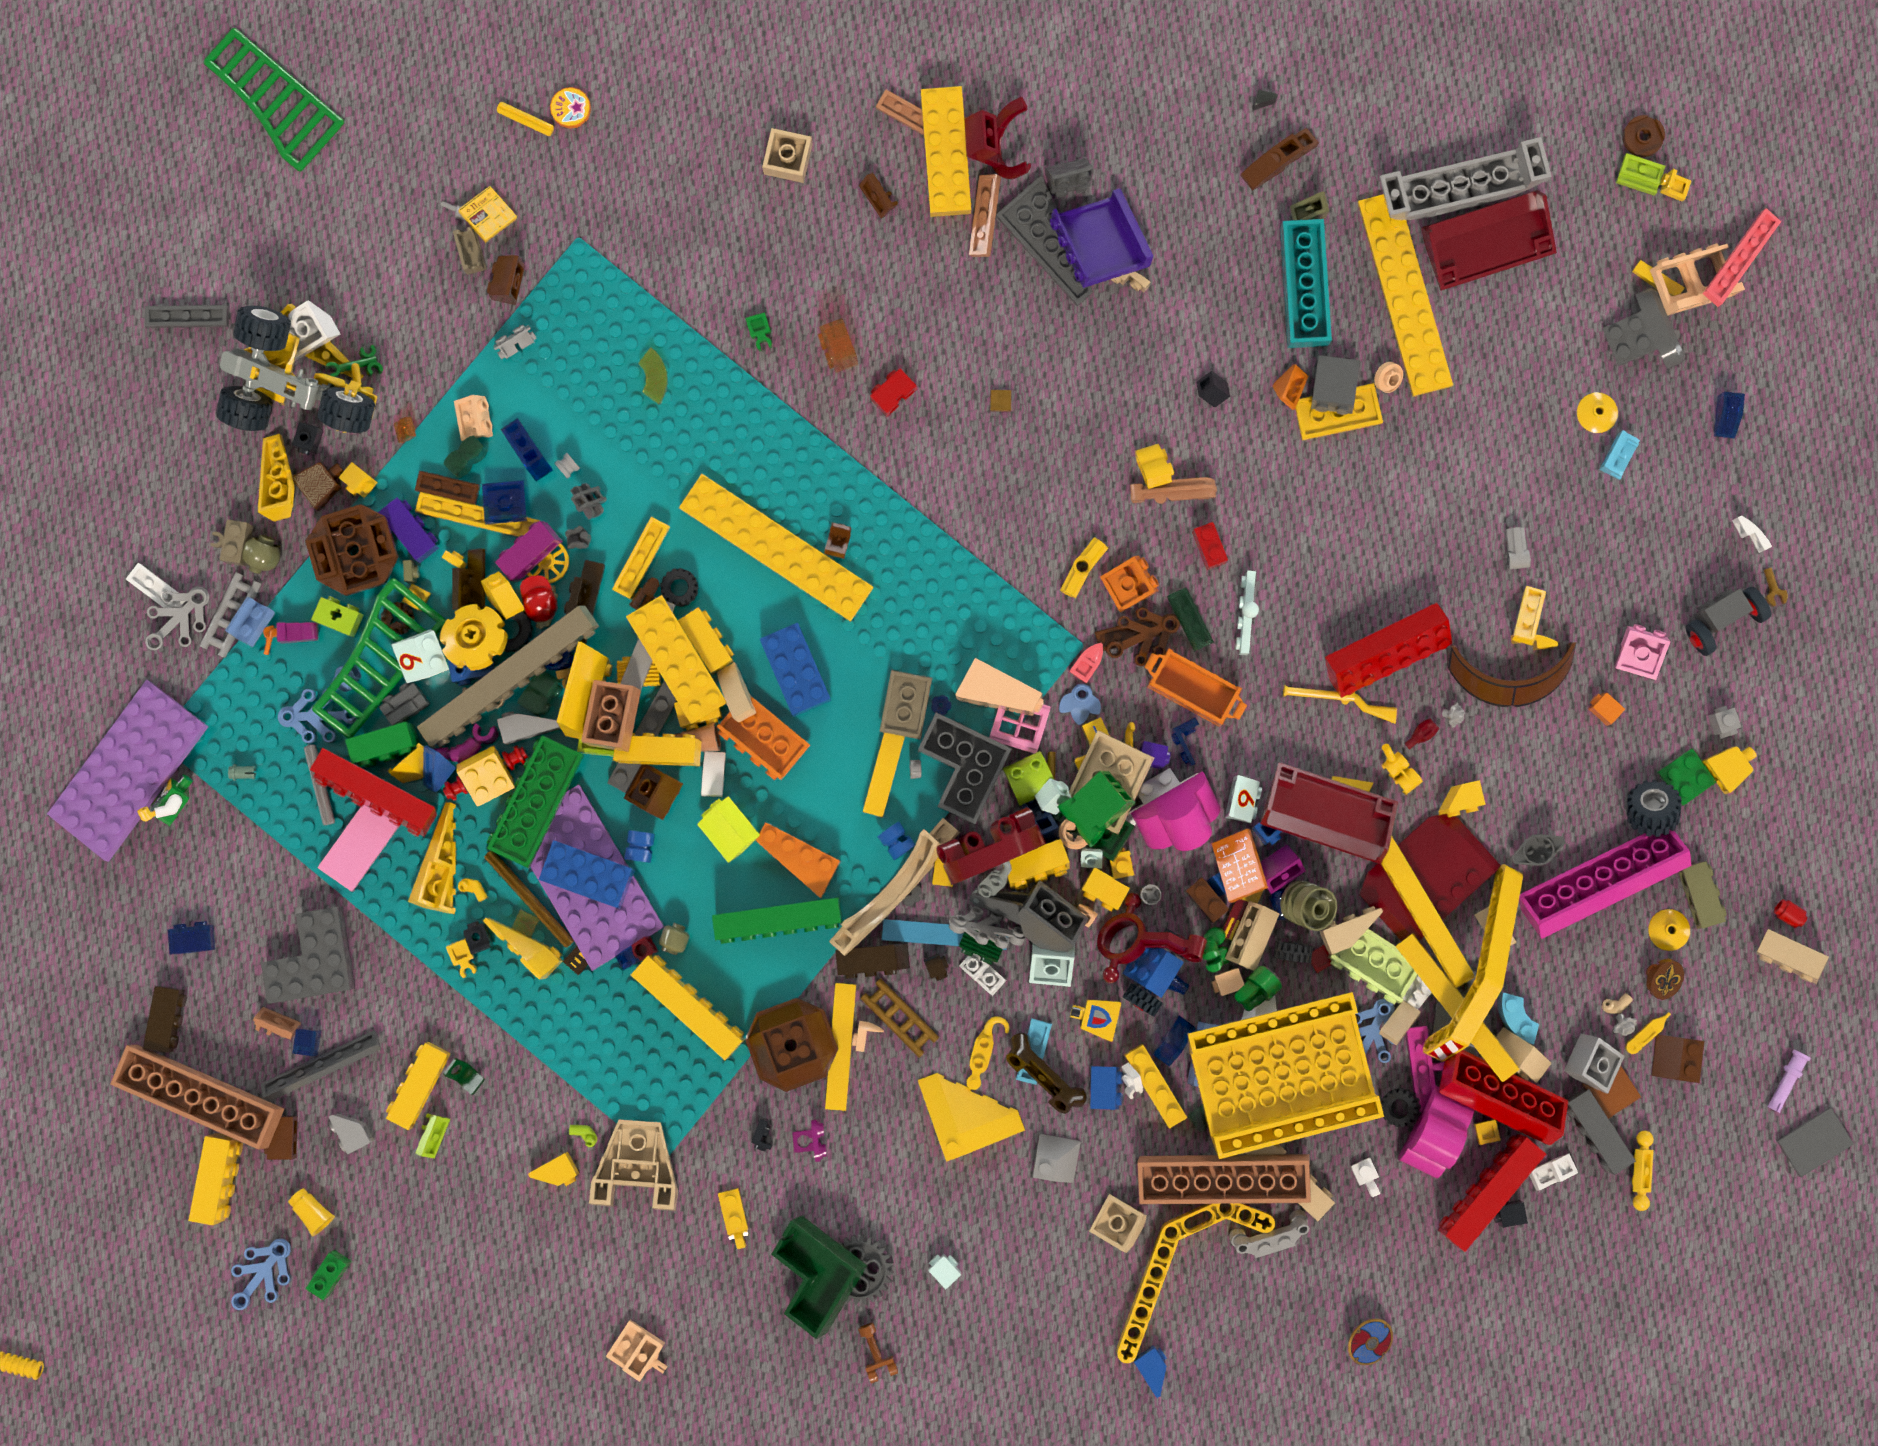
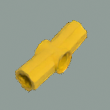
M1095 537L1074 561L1060 589L1061 592L1076 599L1088 574L1108 549L1103 542ZM1079 562H1084L1087 565L1088 569L1085 572L1077 570L1076 565Z

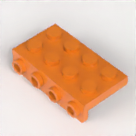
M751 696L752 704L757 713L738 723L733 719L731 712H729L722 722L716 726L720 729L717 733L726 741L729 738L735 742L734 747L742 754L745 751L752 756L749 760L760 767L762 764L768 770L765 773L773 780H776L777 777L782 780L811 745Z

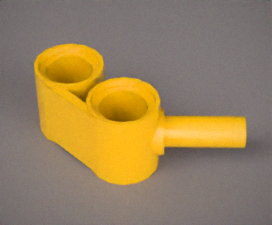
M1389 744L1382 746V750L1387 757L1386 761L1381 764L1382 768L1387 769L1390 773L1389 776L1394 780L1395 784H1399L1403 789L1402 792L1407 795L1423 782L1421 777L1414 769L1408 768L1409 763L1400 752L1397 751L1394 754Z

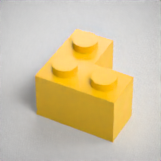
M1094 867L1080 890L1084 892L1082 896L1091 901L1098 899L1102 902V907L1112 912L1113 908L1119 909L1130 888Z

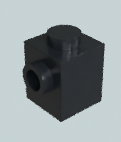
M299 422L292 446L298 449V453L307 456L310 455V452L317 454L323 430L319 427Z
M1521 1200L1507 1202L1494 1217L1495 1223H1498L1503 1228L1528 1224L1524 1202Z

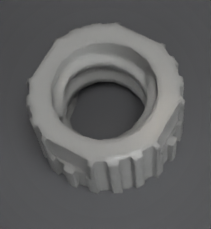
M910 760L911 779L921 778V760Z

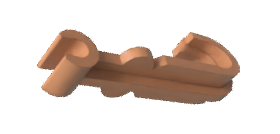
M1207 477L1172 480L1170 483L1150 489L1143 484L1130 485L1132 503H1143L1145 499H1155L1158 504H1163L1167 498L1170 501L1216 498L1217 486H1215L1214 479Z

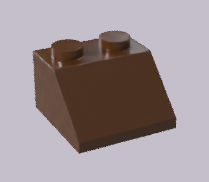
M498 256L497 262L493 263L492 274L494 275L492 282L490 281L487 287V293L492 300L516 305L525 265L519 256Z
M642 764L624 799L664 820L683 783L648 764Z
M1657 1034L1651 1076L1700 1083L1705 1041Z

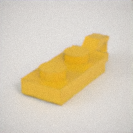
M739 1188L720 1192L718 1197L727 1234L730 1240L735 1239L737 1249L745 1248L744 1236L749 1235V1228Z

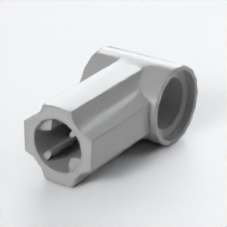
M1524 528L1506 529V558H1508L1509 564L1507 569L1530 568L1531 558L1530 552L1526 548Z

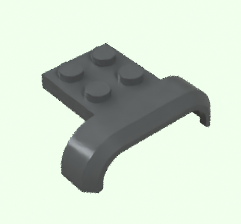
M1650 287L1635 294L1642 311L1602 328L1618 366L1656 350H1659L1667 369L1677 366L1684 361L1685 354L1656 289Z

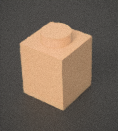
M1239 968L1214 975V981H1211L1214 992H1219L1220 996L1238 991L1244 985Z

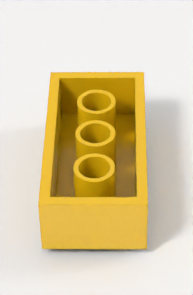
M221 1133L205 1136L188 1221L216 1225L229 1217L231 1206L228 1203L229 1198L233 1196L235 1191V1185L232 1183L234 1176L238 1174L239 1164L236 1162L238 1155L242 1153L243 1143Z

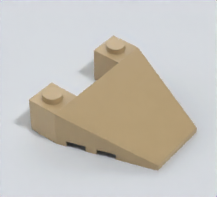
M618 1120L608 1147L599 1163L597 1172L591 1181L589 1204L613 1206L615 1185L654 1188L653 1209L676 1211L678 1188L661 1123Z

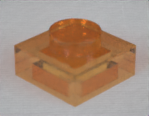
M403 417L394 423L398 443H405L416 437L415 426L411 417Z

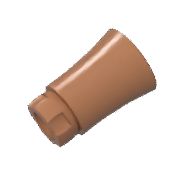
M715 722L700 728L674 734L677 738H682L683 734L695 735L696 739L702 741L701 752L721 750L720 735L717 733L719 730Z

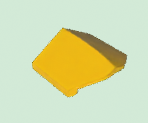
M420 743L397 766L388 770L393 777L402 783L423 778L424 746Z

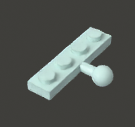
M1247 571L1245 576L1241 577V588H1244V596H1240L1239 609H1242V617H1238L1237 629H1241L1240 637L1236 638L1235 647L1236 650H1239V655L1249 654L1252 618L1257 616L1259 612L1258 605L1253 602L1256 571Z

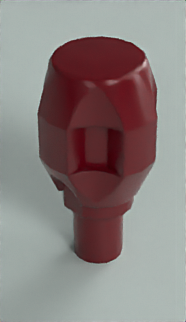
M1431 718L1426 719L1416 727L1411 735L1412 737L1404 744L1410 750L1417 743L1420 744L1430 740L1436 735L1439 727Z

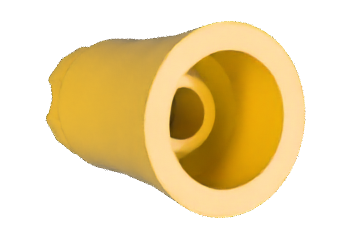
M305 1188L296 1192L288 1201L293 1207L292 1210L302 1220L312 1237L320 1233L335 1218Z

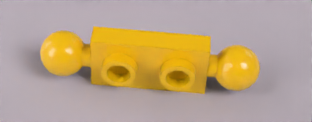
M1643 1130L1637 1134L1636 1141L1640 1145V1149H1635L1633 1156L1636 1162H1634L1632 1185L1633 1192H1637V1195L1633 1198V1206L1638 1211H1645L1649 1208L1650 1200L1646 1193L1651 1192L1653 1150H1650L1649 1146L1653 1144L1654 1138L1649 1131Z

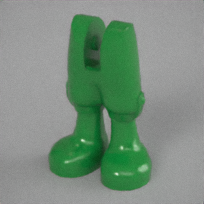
M1213 927L1204 935L1207 943L1203 960H1206L1205 966L1208 971L1217 972L1223 965L1230 962L1225 959L1229 948L1224 946L1218 947V945L1224 942L1226 933L1220 927Z

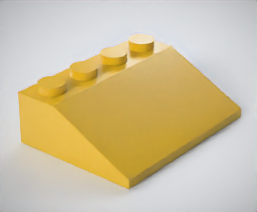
M582 642L577 644L557 718V724L565 736L581 740L594 680L606 682V678L610 677L612 672L609 658Z

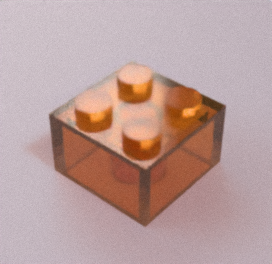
M843 318L819 326L820 333L817 335L822 350H827L824 354L829 369L834 368L835 373L857 366V355Z

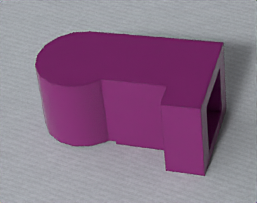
M277 623V642L285 644L318 640V623Z

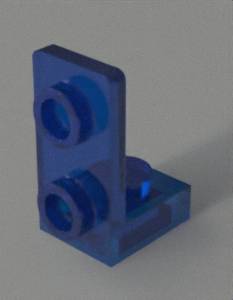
M1196 717L1173 728V734H1171L1174 744L1176 746L1180 745L1183 751L1180 753L1182 760L1185 764L1189 763L1190 767L1196 763L1181 734L1184 733L1186 737L1196 732L1195 727L1199 725Z

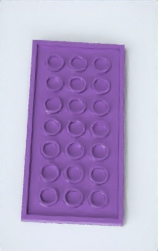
M146 680L47 815L104 861L109 862L141 819L137 810L146 806L150 807L209 726L152 682Z
M580 785L566 792L530 866L537 879H539L552 842L555 840L629 867ZM634 875L621 909L538 880L592 971L632 947V944L643 937H649L664 928L663 923Z

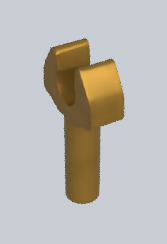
M1772 568L1765 569L1764 573L1770 589L1768 595L1765 596L1766 601L1770 606L1774 607L1776 606L1774 596L1778 595L1781 603L1785 604L1788 598L1787 591L1778 588Z

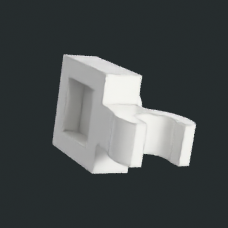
M1128 1062L1122 1066L1124 1074L1122 1079L1127 1086L1125 1093L1130 1099H1133L1135 1091L1140 1094L1143 1092V1085L1140 1075Z
M1370 1157L1350 1166L1359 1186L1365 1184L1372 1197L1380 1194L1374 1182V1179L1379 1176Z

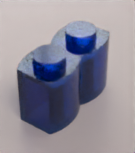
M207 921L194 922L193 927H186V924L173 925V929L167 930L170 955L215 950L213 925H207Z

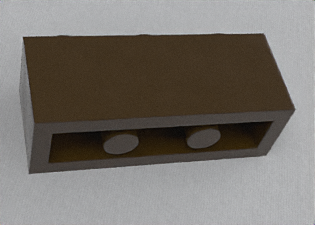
M161 985L154 987L143 1049L168 1053L173 1052L177 1048L179 1037L176 1036L177 1029L181 1027L183 1022V1016L180 1015L181 1009L187 1001L184 989Z

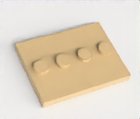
M1097 731L1069 793L1073 798L1099 771H1109L1129 796L1135 800L1154 757L1101 731ZM1131 808L1107 829L1119 834Z

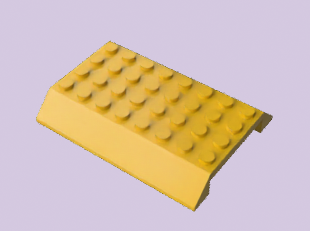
M1353 992L1188 1033L1190 1056L1210 1136L1219 1159L1384 1117L1379 1096L1374 1091L1355 1016L1358 1011Z

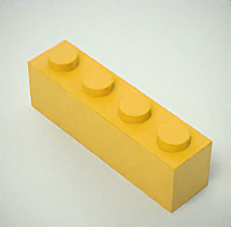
M632 733L629 752L614 750L613 760L625 764L700 766L702 741L696 739L695 735L683 734L682 738H677L674 734H663L662 737H655L653 733H643L642 736H635V733Z
M430 1042L420 1045L415 1055L418 1058L414 1064H410L406 1071L408 1077L405 1083L401 1082L396 1091L398 1096L395 1102L391 1101L386 1110L388 1113L387 1120L407 1130L413 1128L451 1053Z
M1140 1044L1125 1053L1124 1056L1140 1075L1145 1091L1167 1127L1170 1129L1185 1120L1187 1116L1144 1045Z

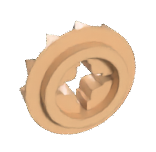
M1066 819L1059 828V837L1062 843L1072 850L1082 849L1088 845L1081 836H1077L1074 841L1073 835L1067 831H1075L1076 825Z

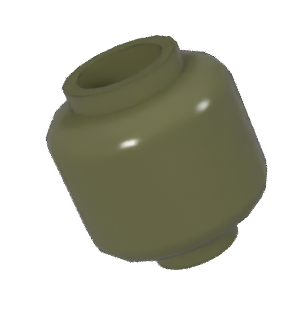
M674 923L673 926H665L659 939V944L662 946L661 950L674 955L684 952L690 937L684 931L686 927Z

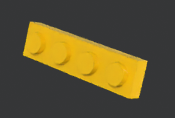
M653 517L650 518L612 588L613 591L632 600L670 526Z

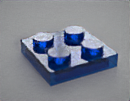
M524 480L482 484L485 525L527 521Z

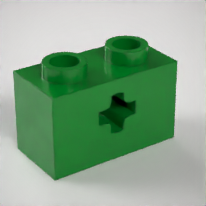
M336 1250L329 1252L309 1282L306 1290L321 1300H325L330 1296L352 1261Z

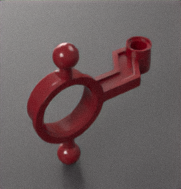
M1130 893L1126 896V912L1109 919L1101 928L1097 938L1099 952L1106 959L1111 960L1109 967L1105 968L1102 974L1103 979L1107 983H1114L1119 979L1118 964L1133 962L1142 955L1146 948H1168L1188 961L1201 962L1207 943L1204 937L1194 934L1189 935L1188 939L1184 940L1170 932H1147L1143 921L1134 914L1135 909L1141 905V898L1136 893ZM1128 926L1137 927L1138 935L1136 941L1129 949L1121 953L1110 952L1111 941L1119 930Z

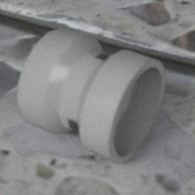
M1149 884L1140 890L1139 896L1144 904L1155 905L1161 899V891L1156 885Z

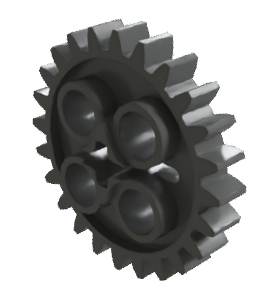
M864 1234L860 1236L859 1240H857L856 1235H853L851 1242L847 1237L844 1238L845 1245L838 1242L850 1253L854 1249L859 1250L862 1254L860 1260L867 1265L860 1279L867 1283V1288L860 1289L856 1284L847 1299V1303L852 1298L855 1305L859 1303L860 1299H862L864 1305L867 1303L868 1298L874 1302L875 1294L881 1297L883 1295L881 1290H888L885 1283L892 1282L888 1275H892L894 1271L889 1270L888 1267L894 1263L887 1262L891 1254L885 1255L883 1253L887 1247L885 1246L880 1249L878 1247L880 1244L879 1240L873 1244L872 1236L865 1241ZM870 1262H875L878 1264V1272H873L870 1270ZM867 1275L875 1278V1281H872Z

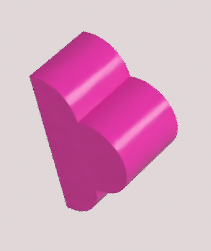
M1202 771L1133 811L1131 815L1148 847L1164 849L1173 845L1177 850L1189 851L1202 846L1208 841L1212 834L1210 823L1218 817L1221 808Z
M1435 1086L1398 1156V1160L1436 1179L1443 1174L1446 1168L1450 1169L1459 1158L1466 1142L1467 1129L1474 1114V1109L1440 1094V1087Z

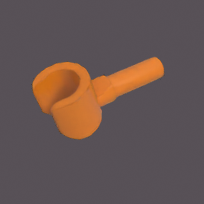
M274 625L268 626L263 630L266 638L263 653L265 655H269L271 642L274 637H277V628H274Z

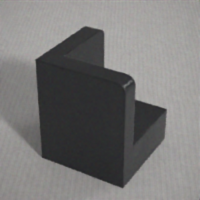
M1210 371L1196 382L1199 397L1213 407H1217L1230 397L1228 383L1213 371Z

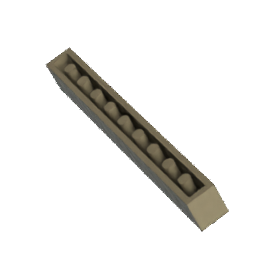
M577 606L417 726V729L430 748H442L450 742V737L463 733L466 730V725L479 721L482 718L481 714L485 711L490 712L498 706L497 702L501 699L506 700L514 694L513 690L517 687L522 688L530 682L529 678L533 675L538 676L546 671L545 666L563 658L562 654L567 650L570 652L577 648L580 640L583 638L586 640L596 633L594 630L599 625L586 606Z

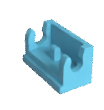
M1622 430L1616 436L1599 470L1620 480L1640 440Z

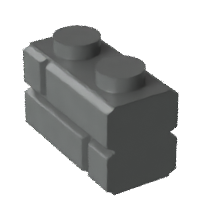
M406 683L399 688L400 692L395 696L391 694L382 700L383 704L379 708L391 725L408 721L431 704L416 683Z

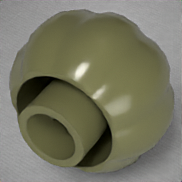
M260 534L258 538L252 537L244 544L242 558L250 566L249 570L251 572L261 574V571H270L278 565L281 551L279 546L274 544L275 539Z

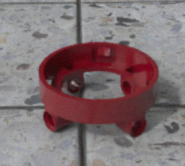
M1026 807L1010 814L1009 817H1003L994 821L991 824L990 831L995 843L986 847L981 836L974 831L960 836L958 840L952 839L938 845L936 848L937 855L944 864L943 867L950 884L953 885L1045 845L1046 842L1038 824H1035L1033 812ZM1000 824L1005 827V833L1001 831ZM968 838H970V839L972 840V842H973V845H972V846H970V845L968 844V841H967Z

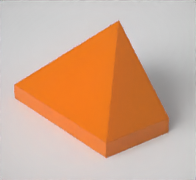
M1294 364L1275 381L1272 387L1278 398L1290 409L1295 410L1309 376Z

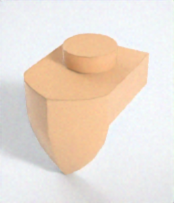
M859 1021L858 1033L853 1035L852 1046H856V1051L864 1052L867 1031L884 1032V1030L875 1024Z

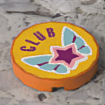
M573 87L563 88L553 96L550 111L554 120L561 127L568 129L578 128L589 119L591 104L587 95L580 89Z

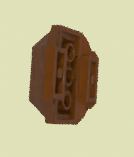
M362 504L321 516L311 534L305 540L316 580L345 596L386 584L398 559L387 517ZM358 546L359 552L352 556V547Z
M794 998L757 1012L745 1038L759 1079L785 1092L825 1078L839 1049L825 1010L799 998ZM788 1039L796 1041L797 1048L794 1051L786 1048L785 1043Z

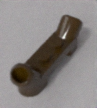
M1018 1033L1012 1036L1010 1039L1011 1050L1006 1055L1007 1062L1017 1073L1024 1069L1052 1096L1048 1103L1054 1109L1066 1114L1072 1107L1080 1108L1085 1104L1087 1100L1085 1090L1078 1087H1069L1043 1059L1031 1050L1029 1035Z

